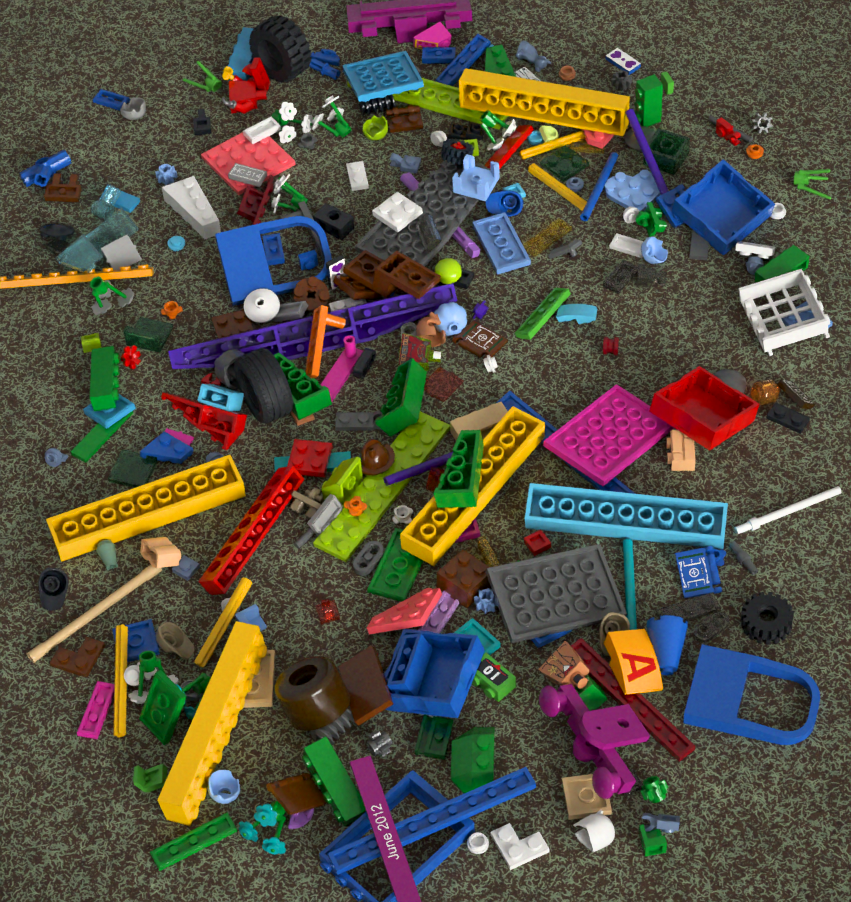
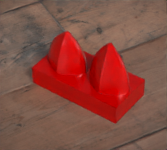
M260 57L254 58L252 64L245 66L242 72L253 76L247 81H254L256 88L268 92L271 83Z

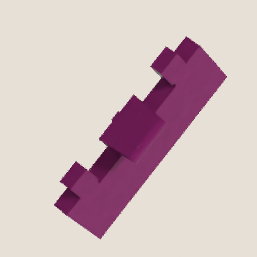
M394 0L363 4L360 1V4L346 5L349 33L362 32L363 37L377 36V28L395 26L398 44L413 42L414 36L427 29V23L445 21L446 29L461 28L460 22L472 21V9L469 0Z

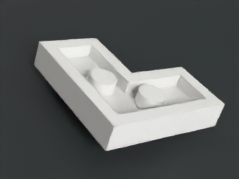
M510 823L490 832L510 870L549 852V847L540 832L519 840Z

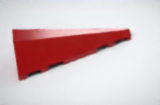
M162 392V400L168 399L171 401L173 409L177 410L179 408L182 410L184 418L200 431L206 430L212 435L210 439L214 442L216 440L220 441L223 444L222 449L228 450L244 431L246 414L226 411L196 400Z

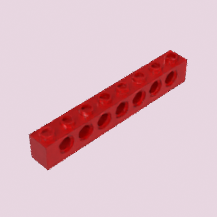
M294 466L277 469L198 581L209 594L219 595L227 592L292 498L293 491H297L304 481V478Z

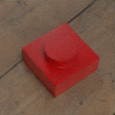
M541 529L524 538L525 545L534 556L551 548V542Z

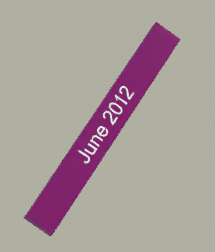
M371 755L350 761V766L396 901L421 902Z

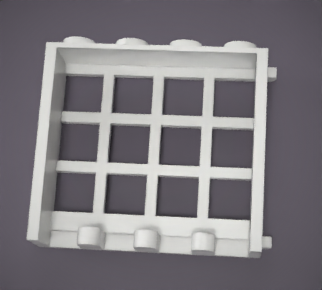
M802 269L739 288L740 302L764 353L767 352L769 356L773 355L771 350L773 348L775 349L823 333L825 338L830 337L828 333L829 316L824 314L822 302L817 300L816 291L814 288H811L808 275H804ZM799 285L802 293L790 297L786 289ZM782 290L785 299L773 302L770 294ZM766 296L769 304L756 307L753 299ZM805 297L808 306L796 309L792 301ZM788 302L792 311L779 314L775 306ZM772 308L775 316L762 319L759 311ZM811 309L815 318L802 321L798 313ZM794 315L798 323L785 327L781 318ZM777 320L781 328L768 332L765 323Z

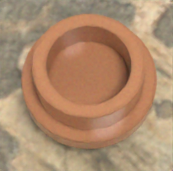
M563 66L559 71V77L565 81L572 80L576 76V72L571 66Z

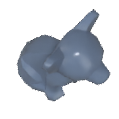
M521 41L516 53L518 60L526 59L529 63H534L535 71L540 72L547 64H551L545 56L538 55L533 45L527 41Z

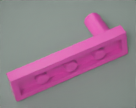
M350 335L344 338L345 349L321 383V386H326L329 389L331 401L334 400L352 373L356 362L363 350L356 348L355 338Z

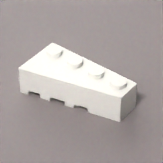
M194 176L162 187L164 201L174 211L178 212L204 239L213 237L216 233L221 232L219 219Z

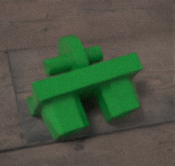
M647 202L645 211H640L635 220L638 225L646 227L648 236L651 237L655 236L656 232H664L667 224L665 221L660 220L662 216L661 208H654L652 202Z

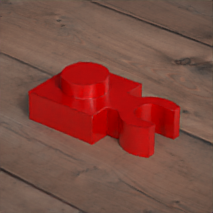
M722 117L716 120V133L719 137H723L727 141L730 140L734 146L741 143L738 140L741 134L738 131H734L730 123Z

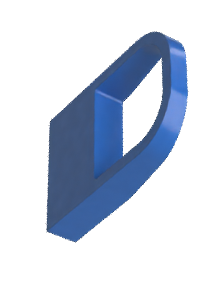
M295 216L216 233L215 239L232 305L244 303L246 297L257 289H268L276 295L293 292L296 284L300 281L273 285L260 234L295 226H304L313 230L319 238L324 256V267L315 277L323 282L327 277L326 262L332 260L327 237L322 227L308 217Z
M702 644L684 712L683 723L770 743L792 745L805 740L812 733L820 703V692L813 678L799 668L759 656ZM748 672L791 680L804 686L811 697V706L806 723L797 730L782 731L737 718Z

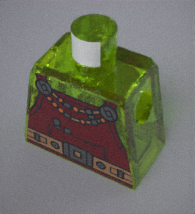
M402 333L398 366L413 358L425 371H429L430 362H441L442 351H432L430 340Z

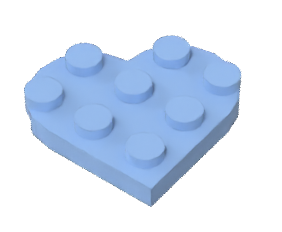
M641 170L639 174L633 177L625 175L623 172H618L605 183L606 196L624 208L635 207L639 211H645L646 203H653L661 195L652 174L648 170Z

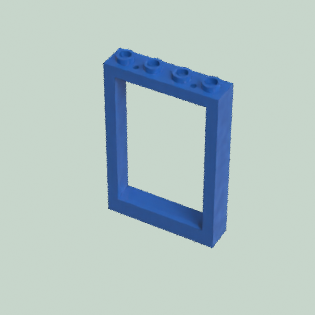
M414 770L409 772L384 795L390 811L410 793L429 809L448 801ZM366 812L319 853L320 866L327 874L331 872L336 876L335 880L341 887L347 886L351 890V895L357 901L379 902L346 872L337 875L328 857L329 852L359 840L372 828ZM470 818L450 826L457 833L412 874L416 886L475 832L474 822ZM394 892L383 902H397Z

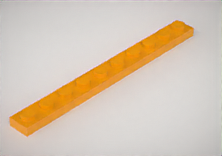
M143 264L131 269V266H122L120 270H113V267H107L95 272V269L84 270L85 273L71 270L67 271V274L50 272L48 276H42V273L31 274V277L14 275L12 279L0 276V289L87 282L98 276L103 280L153 276L154 271L153 267Z

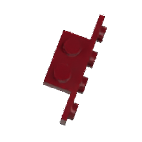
M272 175L267 181L263 192L247 186L236 214L251 220V225L261 223L259 217L262 218L266 210L263 206L267 205L270 199L268 193H271L274 188V183H272L274 176Z

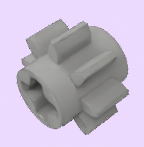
M765 112L762 116L756 113L757 117L751 119L754 122L752 128H758V133H761L762 130L768 133L769 126L773 127L770 124V120L773 118H767V113ZM760 120H765L764 126L759 125L761 123Z

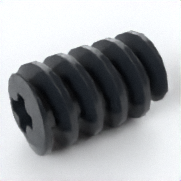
M392 94L384 98H374L367 102H359L362 117H364V111L370 115L371 110L377 114V108L383 112L384 107L387 110L390 109V105L396 107Z

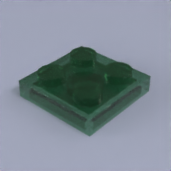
M564 145L541 160L540 165L562 182H565L588 167L589 162L570 147Z

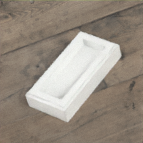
M271 116L245 129L243 135L252 144H255L280 131L281 126Z
M616 233L609 245L610 249L643 258L641 253L643 241Z

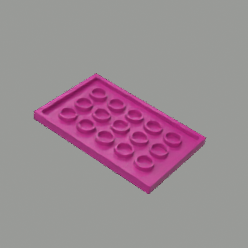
M616 384L545 439L543 446L601 486H604L665 437L674 427L649 412L650 406Z

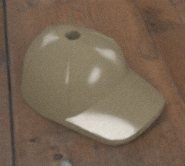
M610 612L603 617L600 623V650L606 656H610L604 645L607 633L630 630L628 618L623 614Z
M164 622L157 628L156 641L164 652H175L185 660H188L193 655L194 645L179 626L172 622Z

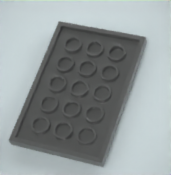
M600 544L495 566L486 570L511 643L599 624L603 617L610 612L623 614L624 616L627 615Z

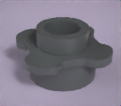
M309 133L303 134L298 146L299 148L314 149L317 138Z

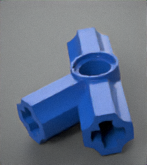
M65 150L51 157H43L37 160L32 167L20 172V178L26 187L34 183L41 187L46 186L56 171L71 164V159Z

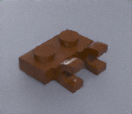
M54 173L52 184H47L45 201L79 202L82 188L79 185L80 182L77 181L78 175L71 174L69 184H63L61 174Z

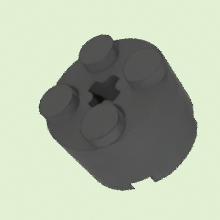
M238 349L224 352L214 362L217 379L228 388L240 391L235 376L234 363L237 358L245 355Z

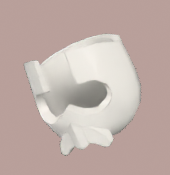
M599 810L596 814H591L573 825L575 827H584L576 832L575 835L592 853L608 846L615 837L614 826L611 820L603 815V810Z

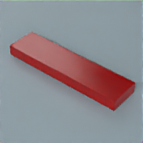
M532 125L518 126L484 166L490 168V162L494 161L499 163L500 170L533 132Z

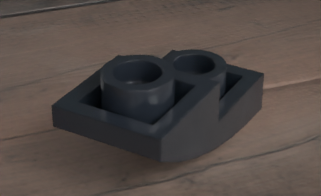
M470 121L468 126L451 122L448 139L483 140L485 130L480 126L481 124Z

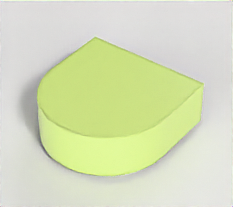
M542 125L539 128L544 142L559 137L557 130L552 126Z

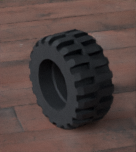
M275 15L256 26L250 34L249 45H251L253 59L260 57L267 75L272 80L289 82L308 69L311 62L310 44L307 42L305 34L301 32L300 27L296 26L292 20Z

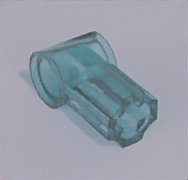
M107 184L100 199L92 204L91 213L108 221V218L114 214L113 207L122 191Z

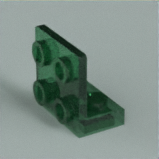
M140 317L135 327L126 326L123 330L126 345H135L140 349L160 353L173 329V324Z

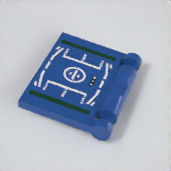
M713 546L675 553L684 598L722 592V587L713 588L712 586L721 583L715 555L710 554L706 556V552L714 551Z

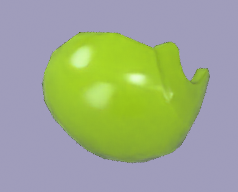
M374 115L371 119L366 120L363 124V134L369 140L377 141L383 139L388 132V123L385 117H376Z
M444 258L435 266V273L441 276L440 282L443 284L454 283L462 275L460 264L453 258Z

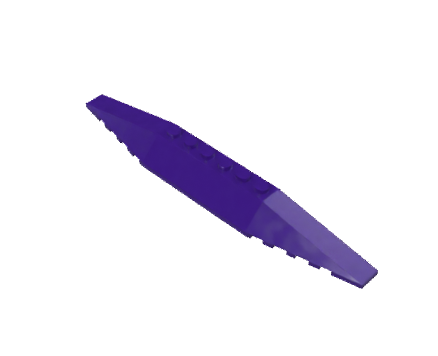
M454 283L431 288L420 299L407 293L327 312L328 314L345 318L346 322L343 329L329 325L325 326L322 352L344 347V338L349 335L355 338V344L377 339V336L390 333L402 327L405 323L415 321L436 311L441 304L456 302L457 296ZM313 316L170 350L168 353L172 369L214 368V362L224 352L234 349L248 354L257 349L264 348L268 349L273 355L280 353L289 360L308 356Z

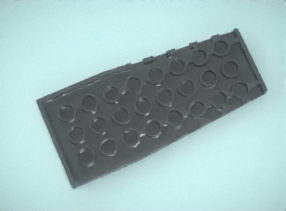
M443 161L440 164L441 167L436 172L432 171L429 174L430 177L425 182L422 180L415 191L411 190L406 195L409 200L422 208L423 213L399 232H396L379 220L355 246L356 252L362 253L364 250H367L380 259L386 260L397 250L425 267L447 243L479 200L453 193L452 177L455 172L460 177L464 170L463 164L458 165V163L452 164V162ZM475 162L476 167L491 170L490 168H487Z

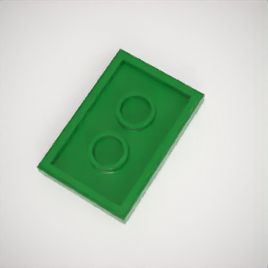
M160 670L155 672L139 719L163 745H166L171 741L187 696Z

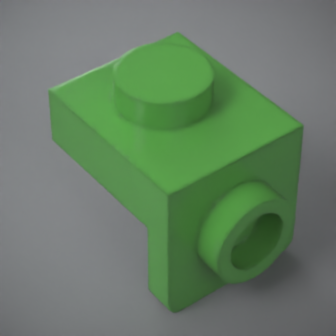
M164 764L146 770L139 765L134 767V785L143 792H151L164 786L167 779V767Z

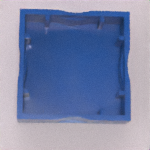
M722 160L707 172L703 179L689 187L675 199L672 212L698 235L708 241L713 248L722 255H725L772 215L775 203L759 189L749 184L725 160Z
M403 629L394 650L392 662L384 673L387 683L404 635L421 633L433 650L418 695H400L398 691L393 693L389 688L393 705L385 710L458 718L485 652L478 636L456 633L438 634L431 631Z

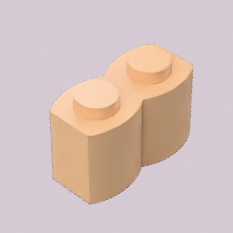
M167 537L141 540V555L145 560H149L152 567L179 566L181 551L175 545H172V542Z

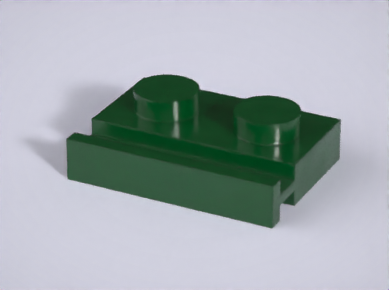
M424 715L414 750L415 755L423 754L425 757L445 760L454 720L435 716L432 718Z

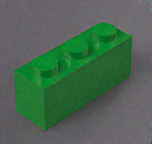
M655 74L636 81L635 114L639 124L645 127L661 122L663 84Z
M792 245L776 258H772L765 266L757 269L755 272V283L799 269L804 271L808 268L810 256L795 245Z

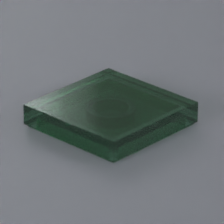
M122 449L108 477V481L133 488L147 484L158 463L157 457L147 455L146 458H142L140 453Z

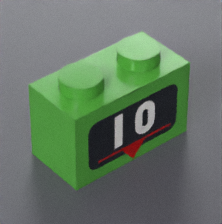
M485 653L472 684L476 687L480 686L488 698H494L499 702L516 687V677L489 654Z

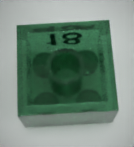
M660 128L656 130L648 144L659 170L673 175L676 174L689 154L690 138ZM643 155V165L648 166Z

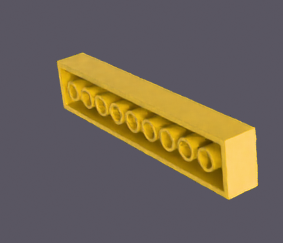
M467 68L464 69L459 79L460 108L483 112L490 110L494 114L624 136L629 124L625 112L629 110L630 96Z
M512 406L483 439L484 447L477 507L437 508L435 497L433 496L400 534L401 548L434 566L545 438V422Z
M227 455L50 517L46 521L62 562L96 550L97 544L103 540H111L112 543H116L245 497L246 494L244 483L231 455Z
M238 621L234 624L157 801L166 820L191 826L193 819H196L198 816V807L201 800L203 801L206 797L208 778L214 772L216 765L221 762L224 746H227L229 743L230 732L237 724L239 711L244 708L247 692H250L252 689V679L258 674L260 669L259 663L267 653V646L257 625Z

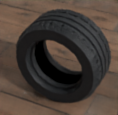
M260 348L237 358L234 363L236 380L241 393H244L243 398L249 410L257 421L269 423L290 414L293 409V397L285 374L274 355L268 349Z

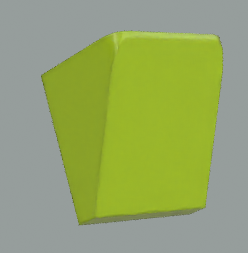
M99 333L81 337L84 353L92 352V349L102 348Z

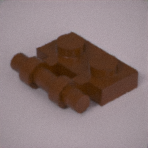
M407 105L404 108L392 107V109L386 110L387 117L394 116L388 118L390 133L423 129L421 113L414 114L420 112V106Z

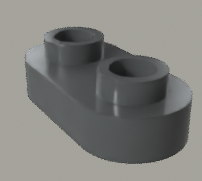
M371 541L363 547L353 561V568L356 574L366 576L374 570L384 554V548L380 542Z

